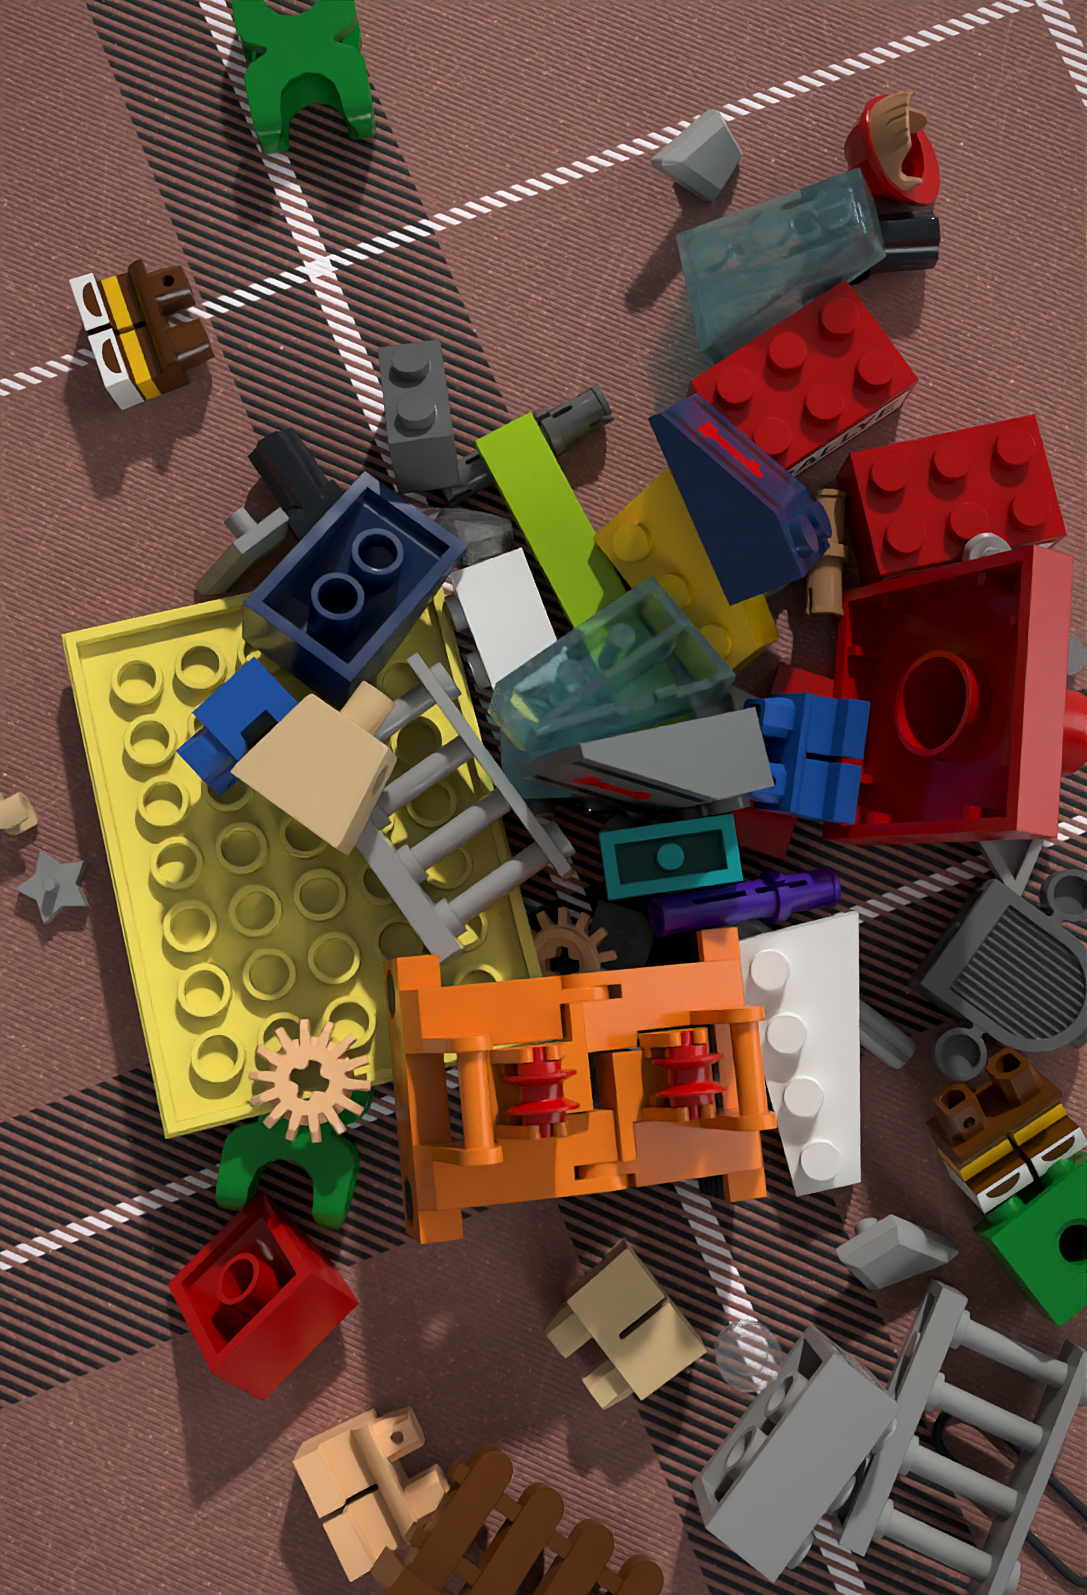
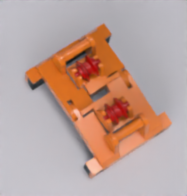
M737 927L699 930L672 935L675 965L441 987L438 954L400 957L383 961L406 1233L420 1244L464 1239L462 1208L611 1192L626 1189L629 1185L637 1188L698 1178L699 1193L711 1197L714 1196V1198L727 1202L767 1197L760 1131L777 1128L776 1112L768 1111L758 1021L765 1020L764 1005H746ZM691 1025V1028L641 1033L639 1034L640 1050L608 1051L638 1047L637 1031ZM557 1040L554 1042L493 1049V1046ZM590 1052L595 1053L600 1107L593 1108L588 1053ZM444 1053H456L464 1133V1138L451 1140Z

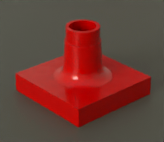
M1033 544L843 591V616L839 617L833 698L855 699L871 703L863 760L828 759V762L862 766L855 825L823 822L822 839L865 846L1058 837L1061 777L1073 774L1087 761V697L1078 691L1066 688L1073 556Z

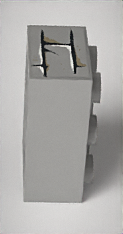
M810 1324L693 1481V1490L705 1528L774 1583L785 1567L790 1570L794 1569L805 1558L814 1539V1534L811 1531L828 1509L832 1512L836 1511L848 1499L856 1482L854 1473L868 1453L876 1454L880 1452L891 1440L898 1423L895 1416L901 1410V1406L870 1370Z

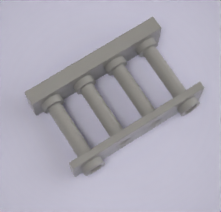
M415 653L406 661L421 683L394 701L396 706L373 737L381 742L385 741L436 704L458 736L383 789L356 843V847L430 953L438 954L439 964L447 966L467 951L458 938L468 931L465 927L467 922L550 863L564 882L574 875L567 859L573 856L576 851L554 821H551L544 827L541 826L452 701L462 693L441 663L438 662L429 669L419 654ZM472 757H475L496 789L410 849L406 844L397 850L383 831L385 827L392 823L389 816ZM513 810L535 842L448 903L443 898L434 904L420 884L429 877L426 870L503 815Z
M931 1277L885 1388L901 1406V1410L895 1416L898 1421L895 1433L880 1452L876 1454L869 1452L854 1473L856 1477L854 1488L845 1503L835 1511L830 1524L838 1545L863 1557L866 1554L872 1537L880 1540L885 1535L970 1576L971 1579L967 1586V1591L970 1595H1013L1021 1572L1020 1561L1017 1560L1077 1406L1083 1408L1087 1404V1350L1065 1339L1059 1357L1055 1359L971 1320L970 1312L965 1310L968 1301L966 1296L956 1288ZM959 1345H963L1047 1384L1033 1422L944 1382L945 1375L939 1371L948 1348L957 1349ZM934 1408L940 1409L1021 1447V1453L1008 1485L1005 1486L919 1445V1437L914 1435L923 1410L932 1412ZM911 1471L997 1512L982 1551L894 1509L893 1500L888 1497L897 1474L906 1476Z

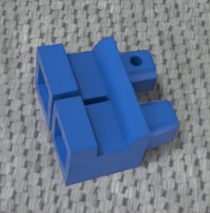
M253 657L192 712L203 724V727L177 749L176 752L221 797L240 780L231 773L234 766L298 702Z
M806 692L769 694L768 698L747 699L744 702L743 709L756 708L775 787L748 793L750 800L754 801L753 809L817 822L855 825L862 766L807 759L806 756L822 759L863 760L871 702L820 697Z

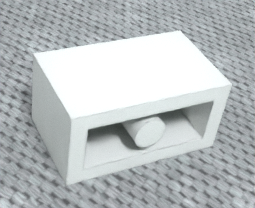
M522 547L450 574L454 593L445 596L444 599L456 632L468 629L476 651L466 654V658L478 690L490 686L497 703L566 677V662Z

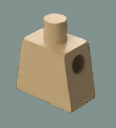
M366 681L361 682L340 712L311 693L267 733L234 766L231 773L330 845L349 855L355 847L397 761V756L391 749L373 737L396 704Z

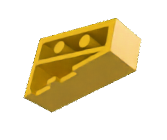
M669 467L593 537L594 541L710 688L734 677L780 639L764 594L729 606Z

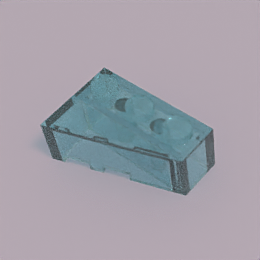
M860 168L675 234L700 352L713 366L843 280H846L848 283L887 256L874 198Z
M652 575L495 683L488 713L528 762L580 743L614 737L718 705L736 678V674Z

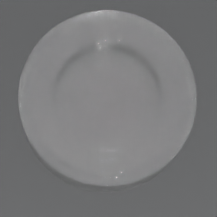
M742 1319L727 1325L717 1337L714 1347L715 1363L721 1376L730 1386L743 1392H757L767 1388L775 1381L782 1367V1351L779 1342L768 1327L755 1320Z

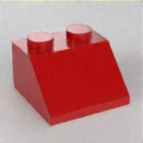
M262 1190L167 1284L211 1373L261 1401H264L359 1304L332 1260Z

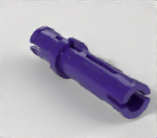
M827 866L816 870L786 875L776 870L761 873L759 878L753 881L713 886L663 896H651V901H648V920L657 938L762 918L771 923L786 921L791 913L824 907H836V903L840 902L841 885L835 870Z

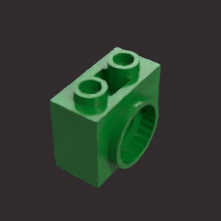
M1080 1150L1067 1159H1059L1040 1177L1033 1171V1174L1036 1176L1033 1182L985 1214L982 1212L985 1218L972 1228L1037 1313L1058 1327L1062 1326L1087 1305V1153ZM1077 1225L1081 1237L1079 1247L1074 1253L1062 1256L1059 1251L1060 1236L1066 1228Z

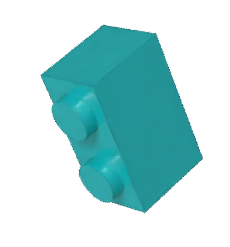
M733 813L601 832L598 834L607 901L743 881Z

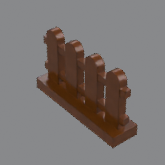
M492 1445L478 1448L466 1464L457 1458L454 1459L446 1473L455 1482L425 1528L414 1521L404 1536L413 1545L406 1557L403 1558L386 1546L370 1569V1572L387 1595H456L444 1586L452 1573L466 1582L458 1595H519L516 1593L517 1589L544 1546H547L557 1556L533 1595H588L595 1582L607 1590L605 1595H659L664 1584L661 1568L645 1555H634L627 1559L618 1574L609 1569L606 1564L614 1550V1538L610 1530L595 1519H585L579 1522L568 1538L558 1532L555 1528L563 1516L564 1502L561 1495L550 1485L543 1482L533 1483L523 1491L518 1501L504 1493V1490L511 1481L513 1466L510 1458L499 1448ZM494 1508L504 1515L506 1520L476 1565L463 1555Z

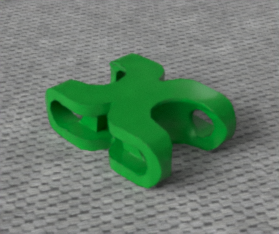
M232 0L235 28L239 41L242 43L243 53L248 65L244 75L245 88L254 130L263 155L285 152L290 148V121L299 109L311 104L329 105L340 112L347 126L349 138L352 140L377 135L364 56L360 53L362 38L354 0H317L310 10L296 16L279 15L267 7L264 0Z
M375 1086L371 1087V1091H353L351 1100L364 1107V1110L360 1117L344 1109L338 1115L344 1126L355 1123L371 1108ZM270 1113L260 1115L257 1121L236 1127L228 1135L222 1149L215 1194L216 1202L220 1208L238 1211L249 1204L257 1193L258 1184L266 1165L272 1160L290 1159L304 1166L313 1180L312 1216L315 1222L324 1228L340 1229L348 1217L360 1169L361 1156L357 1145L343 1133L338 1135L328 1121L320 1124L322 1142H311L309 1126L300 1125L295 1141L285 1139L289 1120L281 1117L271 1129L263 1123Z

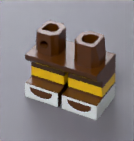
M139 259L129 265L127 273L100 281L96 279L93 273L69 280L84 327L89 334L88 338L105 388L121 410L190 384L185 370L196 367L215 357L200 318L170 328L167 314L196 305L190 283L181 265L149 273L142 259Z
M1006 1047L988 1059L985 1069L990 1080L974 1091H971L964 1083H951L934 1094L932 1102L936 1116L926 1122L950 1177L984 1214L1034 1181L1027 1165L1040 1177L1059 1159H1067L1087 1146V1140L1081 1128L1068 1117L1060 1102V1099L1063 1098L1061 1090L1012 1047Z

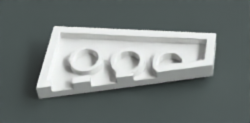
M855 910L739 939L746 1005H764L765 1020L758 1021L764 1076L773 1110L776 1112L777 1125L796 1197L861 1182L859 913Z

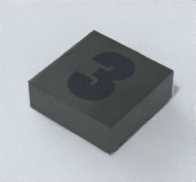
M599 899L588 936L590 937L601 927L605 928L608 935L596 948L599 953L614 950L617 952L618 957L616 960L601 963V968L611 971L644 968L655 937L650 927L648 914Z

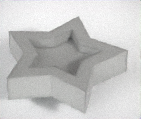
M40 850L35 875L19 885L15 890L35 899L43 924H49L65 907H90L80 886L88 861L83 860L61 864L45 851Z

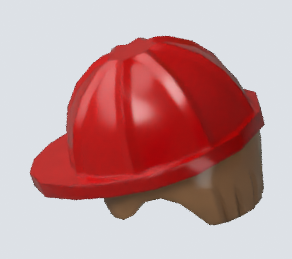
M913 89L892 95L884 94L866 102L863 112L847 136L844 145V155L848 163L847 172L852 175L856 186L864 193L887 200H901L910 206L924 207L937 197L940 187V172L935 152L923 131L927 123V117L924 113L909 107L910 98L915 94Z

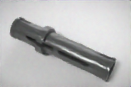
M597 385L590 387L588 390L577 395V397L549 411L543 407L533 412V417L555 457L567 452V445L578 440V438L614 421L611 415V408ZM477 450L457 460L461 486L440 489L450 508L495 484Z

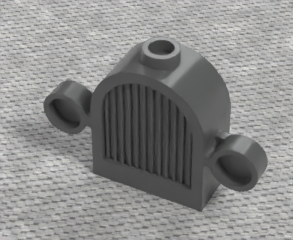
M1068 869L1049 875L1040 887L1039 900L1041 905L1038 909L996 878L976 884L906 982V985L957 1021L955 1027L940 1030L930 1041L928 1058L931 1066L939 1075L956 1081H967L978 1076L987 1062V1049L984 1042L1003 1049L1012 1047L1016 1051L1031 1053L1053 1051L1067 1044L1078 1049L1087 1043V949L1073 934L1061 925L1063 922H1075L1087 918V873L1077 869Z

